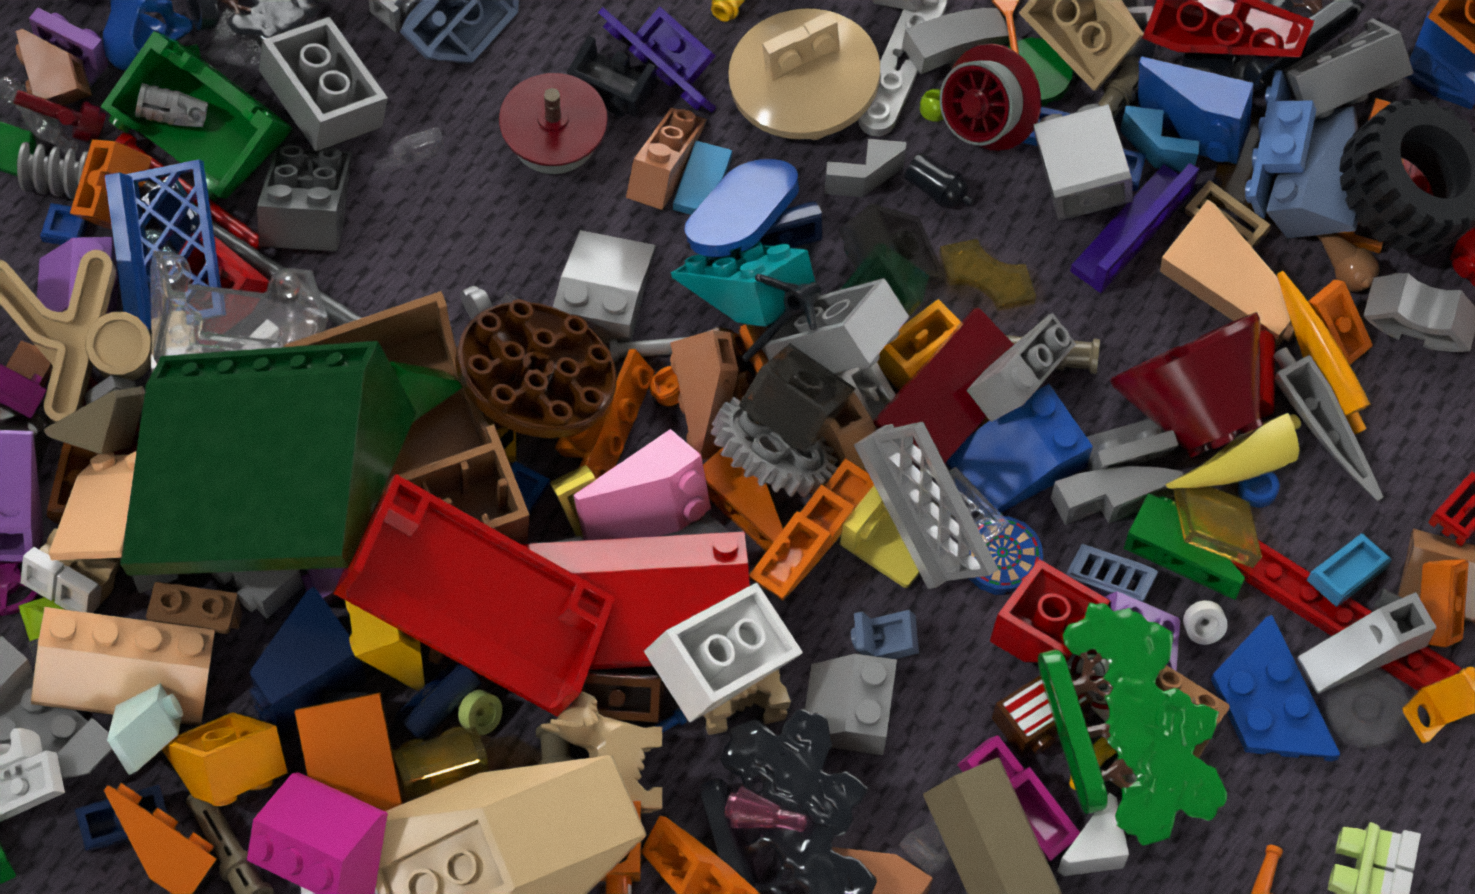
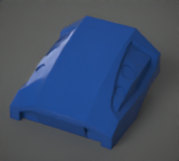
M1428 11L1410 57L1414 74L1405 78L1410 80L1416 87L1427 90L1435 97L1472 110L1475 103V54L1429 19L1428 16L1431 12Z

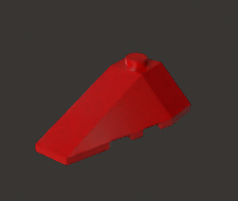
M1157 0L1142 39L1176 52L1300 57L1315 21L1261 0Z

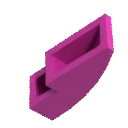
M998 735L987 739L960 761L957 766L964 772L995 758H1000L1048 862L1053 860L1075 841L1080 831L1030 767L1024 769Z

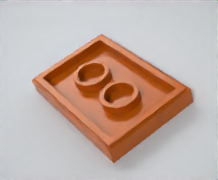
M380 692L295 710L308 777L383 811L403 804Z

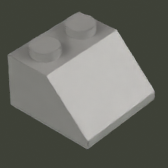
M852 654L811 664L805 710L811 714L818 712L826 717L833 745L831 748L878 755L884 754L896 659Z

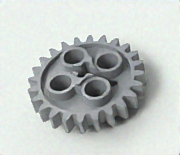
M743 396L741 402L736 398H732L730 403L724 402L712 422L714 427L711 434L716 436L714 444L723 447L721 455L734 459L731 464L732 467H742L745 469L744 476L746 478L755 476L758 478L760 486L769 483L776 493H778L780 488H784L791 497H793L796 491L804 498L807 497L809 492L814 495L820 485L825 486L837 470L835 464L838 460L831 456L834 449L824 445L826 439L823 436L814 434L817 428L804 425V417L802 416L796 418L791 416L789 408H785L783 411L779 410L773 401L767 406L758 397L754 403L746 396Z

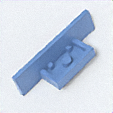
M1282 70L1274 71L1272 85L1266 88L1265 102L1267 109L1265 117H1261L1259 120V147L1255 148L1252 153L1254 171L1252 180H1248L1245 187L1246 201L1252 204L1255 214L1261 218L1266 216L1274 173H1304L1317 110L1313 100L1289 101L1291 92Z

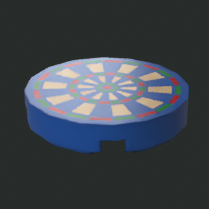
M992 516L981 520L976 526L999 570L990 576L968 579L979 589L994 595H1006V592H1014L1039 559L1043 561L1042 544L1036 532L1025 522L1010 516ZM969 551V554L976 559L974 553Z

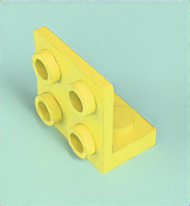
M873 485L844 522L840 545L902 587L908 588L919 575V571L876 487Z

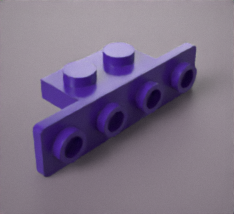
M659 6L636 34L604 7L600 9L598 13L607 20L602 27L618 41L626 37L632 43L628 50L644 64L649 60L654 62L658 66L656 75L667 85L672 87L677 83L685 91L681 94V97L695 110L698 111L703 106L712 113L717 108L692 86L716 55Z

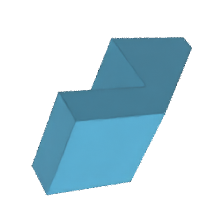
M1126 105L1120 132L1140 153L1146 154V159L1154 168L1160 169L1164 164L1173 171L1182 172L1189 163L1195 166L1200 141L1161 136L1164 110Z

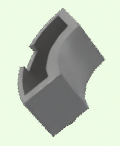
M1394 273L1388 276L1373 278L1363 317L1377 329L1398 340L1401 334L1424 340L1423 347L1432 350L1447 352H1466L1471 350L1475 334V306L1462 290H1443L1430 287L1417 281L1409 273Z

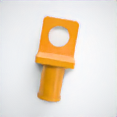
M1474 667L1463 668L1456 675L1423 687L1402 708L1404 715L1422 743L1429 742L1447 723L1475 713ZM1419 706L1423 707L1429 715V727L1424 726L1418 717Z

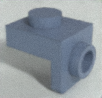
M910 610L872 619L863 611L854 613L855 627L851 629V640L857 652L862 655L889 659L919 654L916 615Z

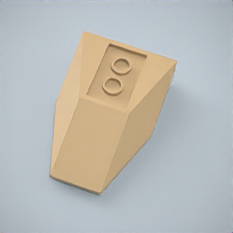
M612 755L478 773L385 811L388 813L376 889L378 894H587L647 834Z

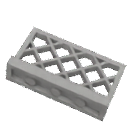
M923 422L895 428L893 424L884 425L854 444L928 589L937 588L950 580L990 576L999 570ZM913 436L920 449L913 444ZM912 460L920 466V471L913 465ZM932 477L936 479L938 485L932 481ZM931 497L939 503V507L932 502ZM951 514L955 516L957 522L951 518ZM950 534L958 540V544L951 539ZM969 551L974 553L976 559L969 554Z

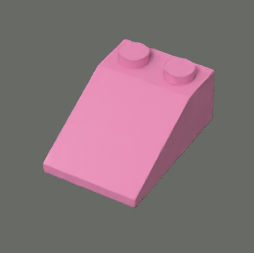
M671 429L573 495L584 541L656 537L677 532L693 521L699 520L711 509L702 457Z

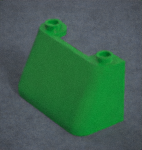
M153 31L101 105L104 110L111 114L108 119L109 122L125 133H128L130 129L142 133L180 163L198 159L204 161L208 197L214 201L218 197L227 199L285 140L293 129L282 118L192 50L156 31ZM141 84L158 86L162 89L167 88L171 91H180L208 102V110L203 127L168 125V123L164 122L159 123L155 120L150 121L146 120V118L135 117Z

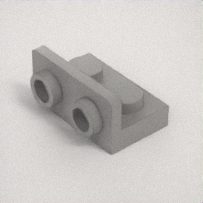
M1150 419L1087 436V439L1093 446L1088 466L1090 471L1135 466L1168 456L1178 446V442L1173 430L1161 433L1160 427Z

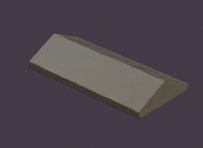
M995 758L957 774L923 794L967 894H1062L1000 758Z

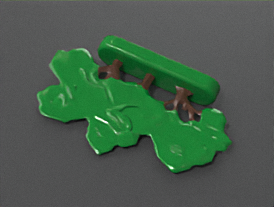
M1089 603L1085 618L1076 623L1068 624L1063 633L1064 645L1072 654L1078 655L1084 660L1080 677L1077 680H1072L1066 660L1059 650L1038 654L1041 680L1083 811L1087 815L1106 809L1108 796L1104 782L1111 781L1122 789L1123 799L1115 814L1116 826L1123 829L1127 834L1136 835L1138 842L1143 846L1170 838L1177 810L1182 809L1190 817L1202 818L1207 821L1212 820L1217 814L1218 808L1224 806L1227 800V792L1216 768L1205 764L1201 759L1193 755L1195 746L1203 743L1205 740L1212 739L1219 711L1204 704H1193L1190 696L1177 688L1162 691L1157 687L1155 680L1171 659L1174 636L1170 630L1157 622H1148L1142 614L1134 612L1130 608L1112 611L1105 603ZM1095 649L1097 651L1096 656L1088 660L1087 652ZM1106 659L1109 662V669L1104 677L1095 681L1090 680V677L1096 676L1095 670L1091 669L1099 661ZM1106 683L1111 690L1104 692L1099 690L1098 686ZM1091 690L1106 700L1110 712L1109 718L1104 724L1087 727L1078 696ZM1101 735L1118 752V760L1107 770L1102 771L1100 770L1090 739ZM1135 774L1137 780L1128 783L1122 775Z

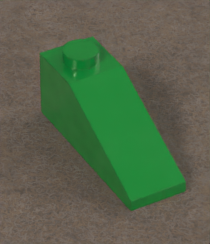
M1147 494L1128 532L1123 549L1236 600L1245 579L1242 573L1186 510L1178 507L1169 498Z

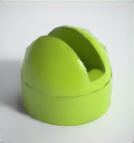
M940 89L926 91L920 100L921 106L919 110L921 115L929 121L937 122L943 120L940 109Z

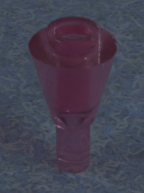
M743 786L739 788L737 794H730L725 809V817L731 819V828H776V826L803 832L807 822L806 815L783 810L780 806Z

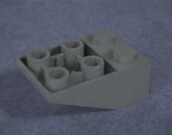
M295 145L277 147L275 149L257 205L259 247L324 251L338 250L343 230L352 152L340 151L337 148H324L315 151L314 149H302Z

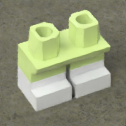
M1372 822L1368 824L1365 830L1342 827L1338 835L1335 853L1356 858V866L1354 869L1335 864L1330 874L1328 890L1336 894H1409L1421 834L1403 830L1402 834L1385 831Z

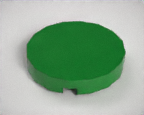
M1030 37L1017 40L1019 55L1030 65L1038 80L1041 92V107L1048 106V102L1054 100L1057 102L1063 98L1071 85L1073 69L1044 39Z

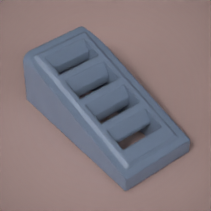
M1081 544L1066 575L1103 597L1118 591L1145 603L1159 571L1142 563ZM1087 559H1090L1095 563L1088 576L1081 574L1080 572ZM1102 566L1109 568L1103 581L1096 579ZM1117 573L1124 576L1119 586L1111 584ZM1131 580L1138 582L1135 591L1127 589Z

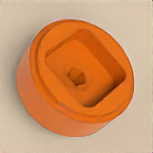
M671 366L665 367L654 375L649 389L660 405L673 406L679 403L680 388L678 378Z

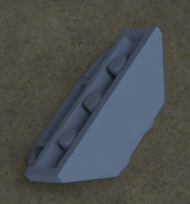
M421 0L408 14L400 33L425 59L471 64L518 13L519 0Z

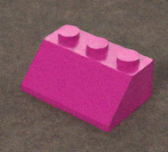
M299 772L292 773L253 819L247 861L315 894H374L388 813Z

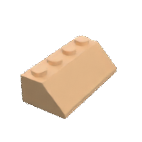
M44 607L37 646L31 704L113 715L116 705L161 683L167 695L173 694L182 707L183 717L180 724L201 725L215 630Z

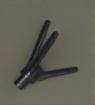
M762 274L755 276L756 281L785 292L784 305L786 309L742 356L743 362H748L794 314H800L805 310L810 330L817 328L814 304L817 297L821 294L819 284L811 282L809 284L797 285Z

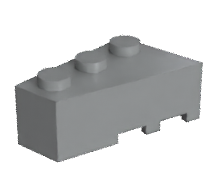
M1372 18L1364 23L1366 31L1352 39L1350 34H1345L1337 39L1338 47L1325 53L1319 49L1284 69L1283 72L1293 101L1313 100L1317 109L1315 120L1331 115L1334 112V108L1345 103L1356 104L1368 98V93L1379 88L1390 89L1400 85L1403 82L1402 78L1414 74L1400 31Z

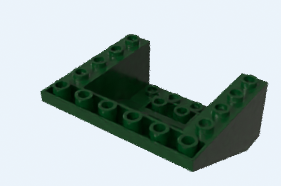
M368 341L161 356L145 389L121 557V566L126 574L132 576L349 568L416 416V411L379 342Z

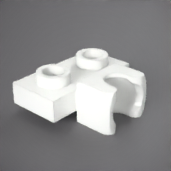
M13 729L10 733L11 745L0 744V822L65 793L57 753L47 750L43 751L39 735L29 729Z

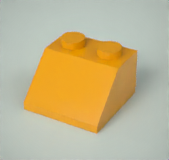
M234 712L177 735L162 749L191 795L213 806L231 804L237 800V795L248 790L267 788L273 784V779L288 773L276 725Z

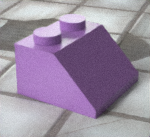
M113 237L71 238L40 258L37 298L47 309L55 312H63L68 309L82 256L91 250H101L107 253L116 268V277L106 314L116 312L118 269Z

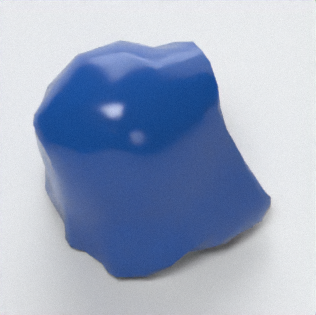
M110 0L111 12L103 31L105 56L115 68L126 71L153 31L178 41L193 29L194 22L183 15L175 13L170 0ZM145 12L160 13L166 24L145 14Z

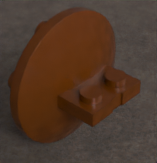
M516 299L509 303L490 307L476 315L469 322L457 346L455 362L460 384L469 399L484 413V418L489 426L494 424L496 430L506 427L521 434L541 438H560L575 435L589 429L604 416L615 393L616 370L609 349L596 333L588 327L587 322L583 318L570 315L548 305Z

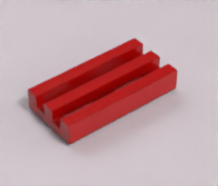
M1473 471L1436 510L1428 522L1434 528L1437 524L1443 526L1444 529L1441 533L1449 537L1452 533L1458 537L1455 543L1461 547L1475 532V517L1465 528L1460 525L1475 507V494L1452 519L1446 514L1473 484L1475 485V473Z

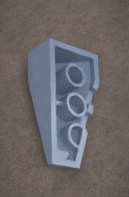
M1353 106L1335 108L1331 115L1314 120L1304 173H1279L1275 179L1266 212L1287 238L1356 231L1358 225L1356 218L1358 215L1354 209L1349 210L1345 201L1347 193L1342 191L1340 176L1344 173L1339 170L1343 148L1358 130L1357 114Z

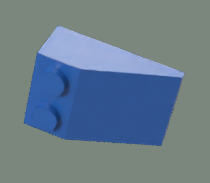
M1141 56L1139 61L1138 107L1164 110L1162 126L1177 138L1200 141L1199 155L1209 157L1217 162L1226 161L1237 164L1250 130L1253 83Z
M1048 384L1036 390L1024 405L992 422L988 421L972 433L946 463L983 518L987 519L1051 487L1055 481L1070 477L1087 468L1093 446Z

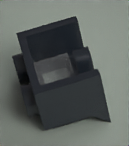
M591 36L587 37L567 70V75L577 77L591 85L603 99L606 109L619 117H623L626 113L636 117L651 91L658 85L656 66L648 63L643 73L631 69L629 57L622 52L617 51L612 59L597 53L596 40Z

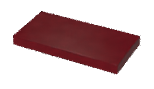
M979 307L973 309L873 420L874 425L879 429L889 424H893L895 428L923 422L945 464L986 417L967 392V389L985 369L1014 344ZM913 436V444L920 449ZM912 460L913 465L920 471V466Z

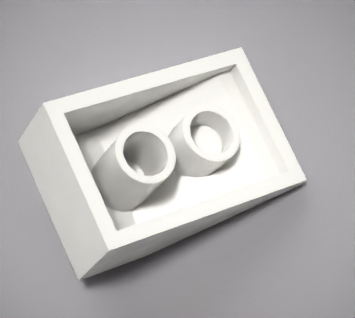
M758 583L666 630L644 651L689 722L721 706L803 653Z

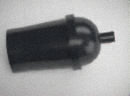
M919 153L912 160L906 170L904 178L934 199L935 203L941 207H955L962 202L971 206L974 201L967 196L968 185L961 173L948 169L922 153Z

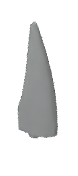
M1287 347L1277 351L1273 357L1282 370L1277 372L1275 383L1314 436L1348 474L1376 501L1381 500L1383 495L1330 384L1312 357L1308 355L1296 362Z

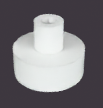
M1196 602L1184 614L1183 622L1189 638L1195 643L1203 645L1212 644L1220 640L1226 633L1227 619L1222 608L1215 602Z

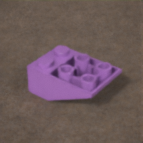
M0 430V561L22 562L23 555L31 548L36 547L39 549L44 535L33 431Z

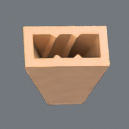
M1207 200L1162 256L1160 272L1233 321L1257 312L1260 318V331L1267 330L1274 335L1276 348L1284 339L1290 342L1294 338L1295 332L1278 277L1218 207Z

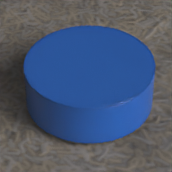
M1273 472L1239 481L1237 486L1240 498L1246 504L1257 508L1272 504L1280 488L1279 480Z

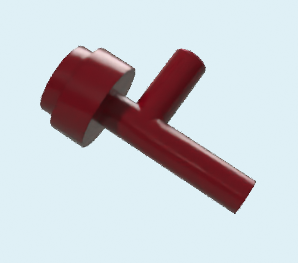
M17 89L13 99V104L59 120L64 125H73L72 138L86 143L89 140L98 139L106 117V113L101 112L99 106L84 102L80 111H76Z

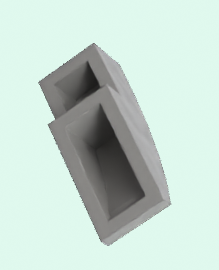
M979 8L955 12L905 29L902 47L921 75L946 63L952 69L958 58L973 47L983 44L1003 45L1008 43L1007 23L997 8Z
M1127 466L1104 468L1079 473L1055 481L1051 500L1065 525L1099 511H1102L1109 524L1139 512L1148 493L1156 497H1166L1169 499L1180 495L1182 488L1169 489L1165 484L1184 474L1179 470L1159 467Z

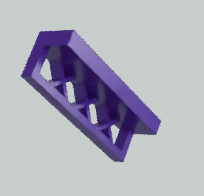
M1189 163L1180 174H1177L1163 164L1133 197V202H1129L1074 261L1070 272L1102 293L1191 195L1199 169Z

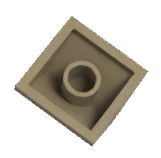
M143 386L111 391L48 426L44 431L47 437L98 454L131 448L144 403L145 390Z

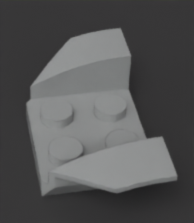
M1 636L0 744L11 745L10 733L13 729H29L39 735L43 751L47 750L57 753L62 779L90 774L113 750L107 741L109 732L93 718L87 721L76 710L31 704L34 679L31 665L24 655Z

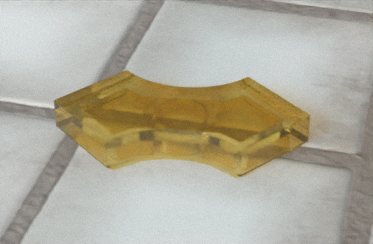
M978 239L940 246L939 255L949 286L965 285L980 290L992 300L997 311L1035 304L1036 294L1026 264H1007L994 259L984 251Z

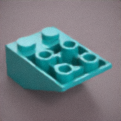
M760 241L750 249L742 252L740 247L731 250V255L726 257L693 255L684 261V265L671 272L673 279L737 323L765 327L777 320L785 311L784 296L786 294L782 290L756 281L755 276L757 274L797 285L815 282L807 250L790 248L787 244L776 246L762 245Z

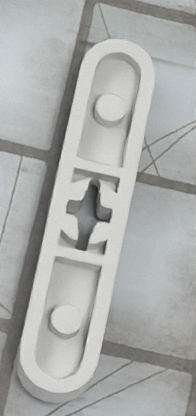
M923 0L917 11L903 9L880 61L881 77L876 97L868 110L858 119L859 126L865 133L877 137L884 136L895 127L919 72L910 58L902 64L899 71H896L898 57L905 51L902 47L905 29L943 16L947 0Z

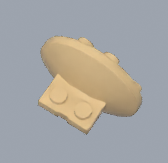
M820 9L785 11L761 21L739 41L729 64L731 94L742 115L759 129L772 135L789 139L818 140L855 123L874 101L881 77L879 55L869 35L858 24L845 16Z

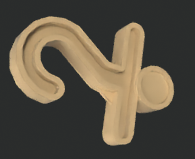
M91 250L82 256L68 309L63 312L47 309L7 262L0 260V305L53 366L44 400L45 413L53 423L83 407L84 395L87 391L93 365L105 378L114 375L133 381L143 376L150 369L151 355L155 354V344L146 325L138 317L127 312H111L106 314L116 277V268L107 253L101 250Z

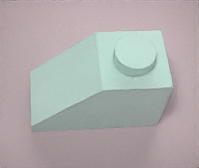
M160 683L115 706L107 741L129 775L138 771L178 735L181 718L183 717V710L179 701L173 694L167 695Z

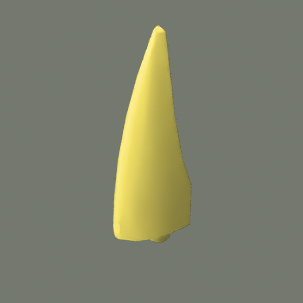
M1289 413L1263 422L1264 425L1250 432L1238 434L1235 440L1231 441L1204 464L1165 485L1169 489L1225 485L1251 479L1282 468L1288 463H1293L1298 459L1299 443L1295 430L1300 428L1301 421L1295 414L1289 415Z

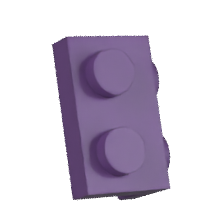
M37 8L29 17L33 34L82 59L91 88L108 66L102 39L90 29L85 28L82 30L70 24L67 19L58 13L50 14Z

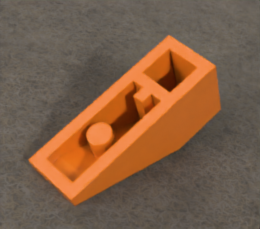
M722 447L703 464L709 500L767 552L783 530L767 484L765 483L763 486H760L757 477L751 476L746 478L744 476L745 469L742 467H732L731 464L734 459L722 456Z

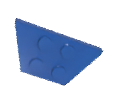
M1267 616L1211 677L1219 698L1230 706L1227 715L1247 753L1267 754L1274 752L1284 757L1299 758L1300 755L1323 757L1324 761L1332 762L1338 760L1340 752L1273 616Z

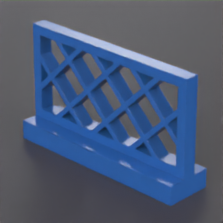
M198 159L129 174L118 172L105 175L123 312L138 317L146 325L150 334H152L151 328L160 327V320H157L155 305L163 294H166L178 303L174 311H184L186 309L191 313L185 315L186 325L226 317L204 161ZM193 171L195 186L186 198L172 187L182 173ZM169 176L165 182L160 179ZM153 180L161 186V189L150 205L140 199L138 182ZM168 193H171L183 202L171 221L156 211ZM196 198H197L198 206H196V205L194 204V201L196 200ZM142 207L146 210L144 214H142ZM190 208L198 213L200 217V226L192 237L178 227ZM152 216H155L167 225L155 244L147 239L145 235V226ZM174 231L188 241L176 260L162 250ZM201 238H203V245L199 243ZM195 247L205 254L206 264L198 276L183 266ZM158 254L172 264V267L161 283L151 276L150 266ZM179 270L194 280L182 299L168 289V286ZM207 276H208L209 284L205 282V279L207 278ZM153 285L157 288L155 292H153ZM201 286L210 292L213 310L198 312L189 305Z

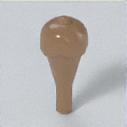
M1336 233L1316 235L1322 242L1335 269L1336 280L1345 281L1348 290L1351 292H1360L1371 287L1373 278L1378 277L1380 269L1378 261L1368 249L1358 248Z

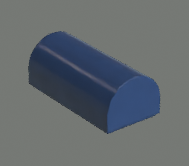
M816 201L786 208L759 241L762 245L776 246L787 244L790 248L821 240L822 212Z
M452 659L395 714L394 718L418 742L422 743L461 704L465 696L476 690L482 683L468 667Z
M160 785L135 791L143 797L138 805L152 814L158 807L169 815ZM108 799L75 809L87 852L129 840Z

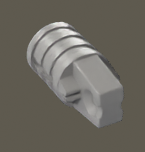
M142 83L135 117L146 118V120L150 121L155 120L159 123L164 122L168 123V125L203 127L207 115L208 102L180 91H171L167 88L162 89L158 86H149Z

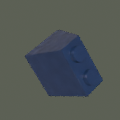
M315 586L306 591L249 671L254 686L249 689V693L256 704L253 706L261 721L276 725L280 736L297 726L295 710L323 704L325 691L352 692L366 683L362 660L354 656L350 646L349 634Z

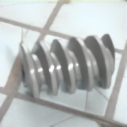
M23 142L17 158V175L21 189L25 192H30L35 188L39 194H47L51 191V194L56 197L63 196L66 193L68 198L74 199L88 151H84L80 161H76L74 149H68L65 158L61 159L59 147L54 146L50 155L46 156L44 145L38 144L34 154H30V144Z

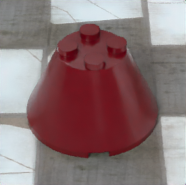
M1255 312L1201 335V337L1182 346L1179 345L1112 377L1109 381L1116 391L1164 432L1173 430L1178 444L1188 452L1189 457L1198 455L1210 448L1220 447L1235 440L1234 436L1240 434V432L1245 434L1264 425L1260 417L1259 315Z

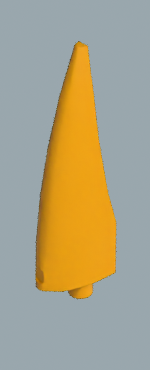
M1284 271L1277 274L1278 281L1302 357L1304 358L1308 355L1312 357L1330 384L1354 435L1366 430L1367 428L1359 411L1368 407L1370 402L1355 373L1325 324Z

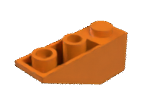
M120 783L117 789L107 785L104 792L148 877L172 894H193L217 859L210 854L215 846L195 832L189 838L185 837L174 829L178 821L158 807L152 814L138 805L143 797L126 785Z

